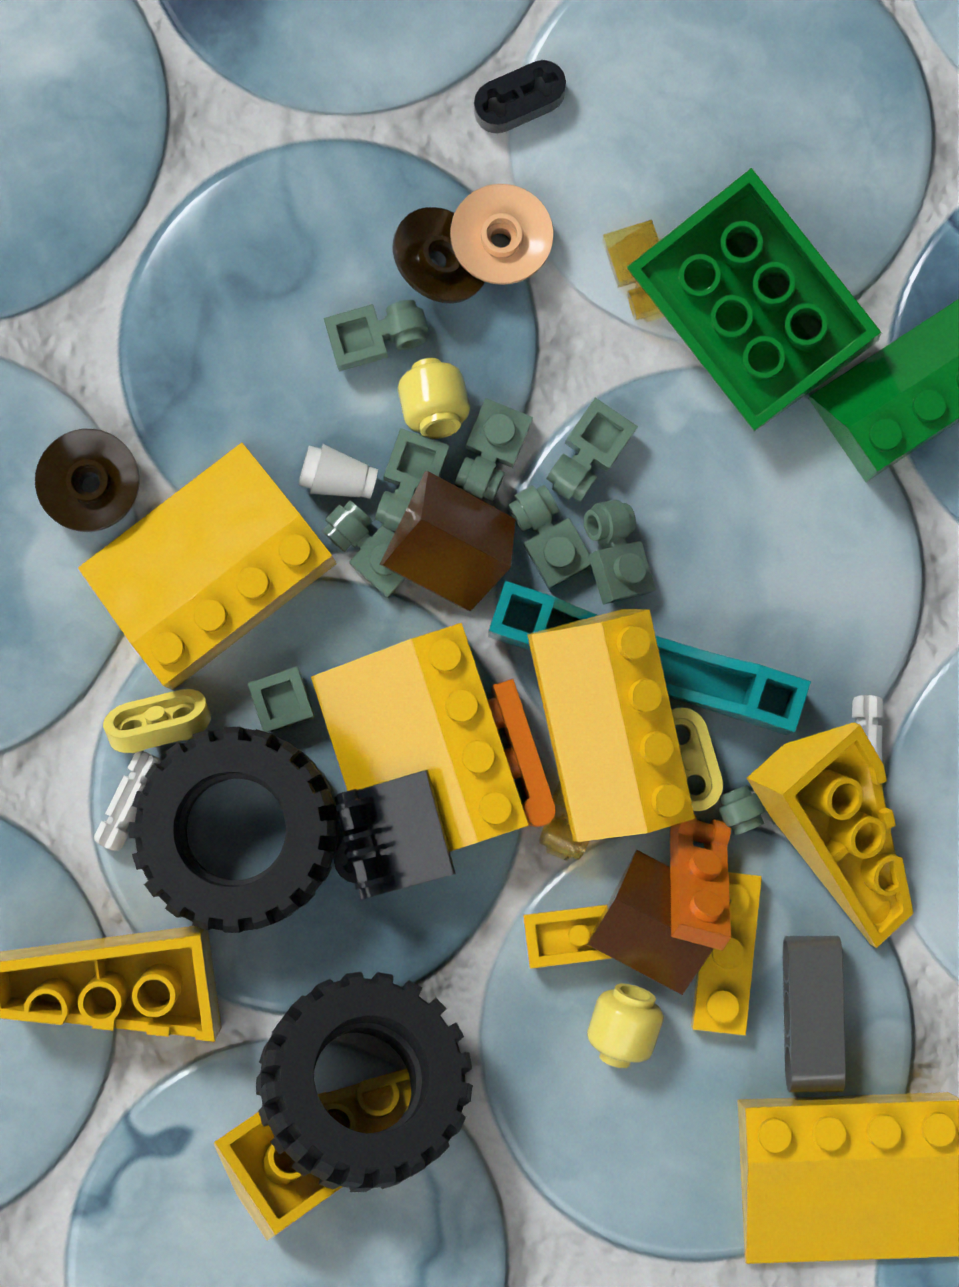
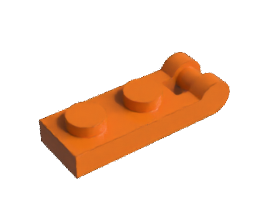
M514 679L494 684L491 688L493 698L487 701L497 730L504 729L510 747L504 749L513 779L520 778L526 796L522 807L528 825L541 827L550 823L554 818L556 812L555 804Z
M694 814L695 819L673 825L670 829L671 937L723 951L731 938L727 851L731 826L728 827L723 821L715 819L710 823L699 821ZM693 841L703 843L704 848L693 846Z

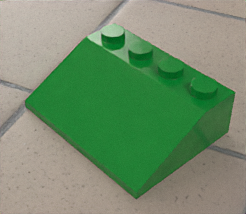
M752 168L626 267L754 432L851 363L878 342L882 333Z

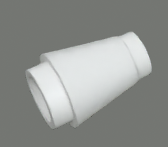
M322 444L321 448L309 445L298 486L310 488V494L370 499L378 469L369 467L367 464L325 444Z

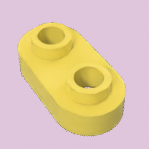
M181 689L119 705L107 714L103 722V728L110 746L114 750L122 753H137L145 749L193 739V734L202 732L207 728L211 721V713L206 699L201 692L194 689Z
M672 709L675 726L682 725L689 732L687 743L679 745L686 779L691 775H696L704 783L703 791L699 795L694 796L690 794L693 811L709 809L716 804L722 794L723 780L707 725L704 719L692 709Z

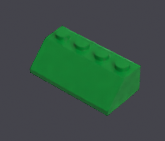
M959 299L809 396L808 399L865 482H868L959 422Z

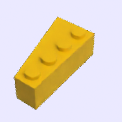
M195 926L0 951V1018L63 1025V1023L92 1026V1029L113 1031L115 1028L147 1032V1035L169 1037V1035L196 1037L195 1040L215 1042L222 1026L209 931Z

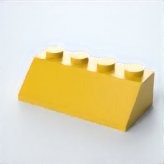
M621 609L527 634L573 841L582 842L646 834L695 819L650 609Z

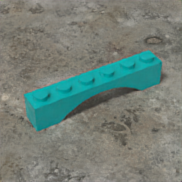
M505 581L488 631V637L531 651L527 634L598 615L557 597ZM656 636L669 697L783 735H789L796 731L811 681L760 664L712 653Z

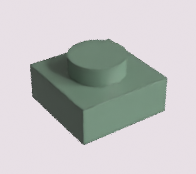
M298 667L247 683L264 732L270 733L315 718Z

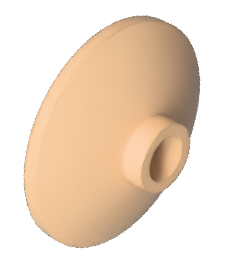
M492 184L473 191L460 203L451 223V245L459 263L474 277L491 284H513L531 277L544 265L553 243V225L547 209L532 193L515 185ZM496 234H504L509 238L510 244L506 247H497L492 243L491 238Z

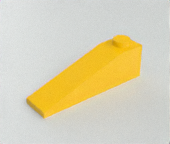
M855 722L785 743L747 777L748 782L770 817L870 945L875 948L880 946L914 914L903 858L896 855L891 828L895 827L896 823L893 810L887 808L882 788V783L887 781L884 764L860 724Z
M406 1068L361 1081L355 1085L327 1093H319L318 1097L326 1111L343 1126L361 1133H375L393 1126L404 1115L410 1104L411 1082ZM257 1112L213 1144L238 1198L266 1241H268L343 1186L331 1189L319 1185L320 1178L310 1173L304 1177L293 1169L292 1165L295 1161L285 1151L279 1155L270 1142L274 1138L270 1126L263 1127L259 1112Z

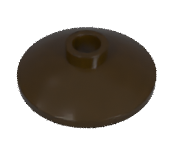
M425 207L409 213L396 228L392 243L396 266L405 281L415 291L428 299L441 303H459L468 300L482 288L485 282L467 272L454 254L450 238L454 212L443 208Z
M78 429L58 437L43 452L35 472L36 494L44 511L61 526L78 532L101 531L118 523L134 505L140 485L138 465L129 448L114 435L97 429ZM90 475L98 476L100 484L97 490L85 492L82 486L84 479Z

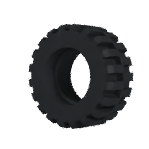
M224 727V729L216 731L205 730L193 734V739L185 743L178 742L165 751L168 756L160 764L154 763L145 775L148 781L143 791L136 792L132 804L133 807H137L135 822H129V838H135L137 853L132 854L136 870H143L148 880L144 885L153 897L159 896L167 904L165 909L177 918L184 917L192 921V926L205 930H222L224 933H240L272 925L291 916L300 907L306 905L315 896V892L321 883L326 881L332 869L331 863L334 853L337 851L340 837L337 836L339 814L334 809L336 805L330 792L332 789L326 777L322 776L315 766V763L291 743L271 733L242 727ZM230 779L250 780L266 788L280 804L286 823L284 845L276 860L262 873L244 880L224 879L207 871L194 857L187 838L188 817L198 797L211 786Z
M362 972L347 973L340 981L333 982L331 979H328L316 985L306 996L302 995L291 1005L271 1032L272 1035L264 1046L259 1063L262 1065L260 1074L256 1078V1095L261 1096L262 1107L258 1112L263 1127L269 1125L273 1132L274 1138L270 1142L279 1155L285 1151L295 1161L292 1165L293 1169L304 1177L310 1173L320 1178L319 1185L331 1189H336L339 1186L349 1187L350 1192H367L372 1188L378 1187L385 1189L397 1185L422 1171L450 1147L448 1142L454 1135L460 1132L466 1119L462 1113L463 1107L471 1102L473 1085L465 1083V1074L472 1069L470 1052L461 1053L457 1042L464 1035L457 1022L448 1026L441 1017V1014L447 1008L436 997L430 1003H427L419 997L422 991L421 986L409 980L403 986L393 984L394 978L392 974L377 972L372 979L364 978ZM364 1033L375 1036L389 1044L402 1058L410 1077L411 1098L404 1115L393 1126L375 1133L357 1132L337 1122L322 1105L314 1082L315 1066L326 1045L341 1035Z

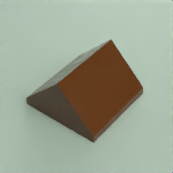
M425 471L379 565L471 612L511 568L516 519L435 474Z
M637 849L587 942V945L681 995L686 991L714 949L671 937L670 867Z

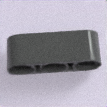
M785 936L783 940L782 962L784 1059L788 1092H843L846 1080L843 951L840 937Z

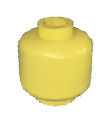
M425 358L415 362L411 370L407 371L399 380L398 395L404 421L409 429L431 439H440L456 433L460 429L461 424L467 419L470 403L464 377L456 366L441 362L437 358Z
M621 983L617 984L614 989L602 992L598 997L587 1030V1037L590 1044L600 1052L599 1058L606 1064L617 1068H628L631 1062L639 1063L651 1057L664 1020L660 1007L655 1003L656 997L651 992L635 985Z

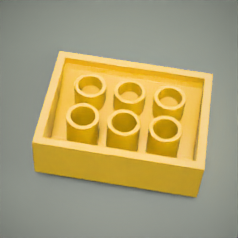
M241 442L79 566L78 569L164 687L174 690L337 563L300 513Z
M462 622L406 640L311 676L347 791L363 789L428 770L450 852L529 826Z
M949 1092L737 1099L744 1255L746 1264L959 1256V1098Z

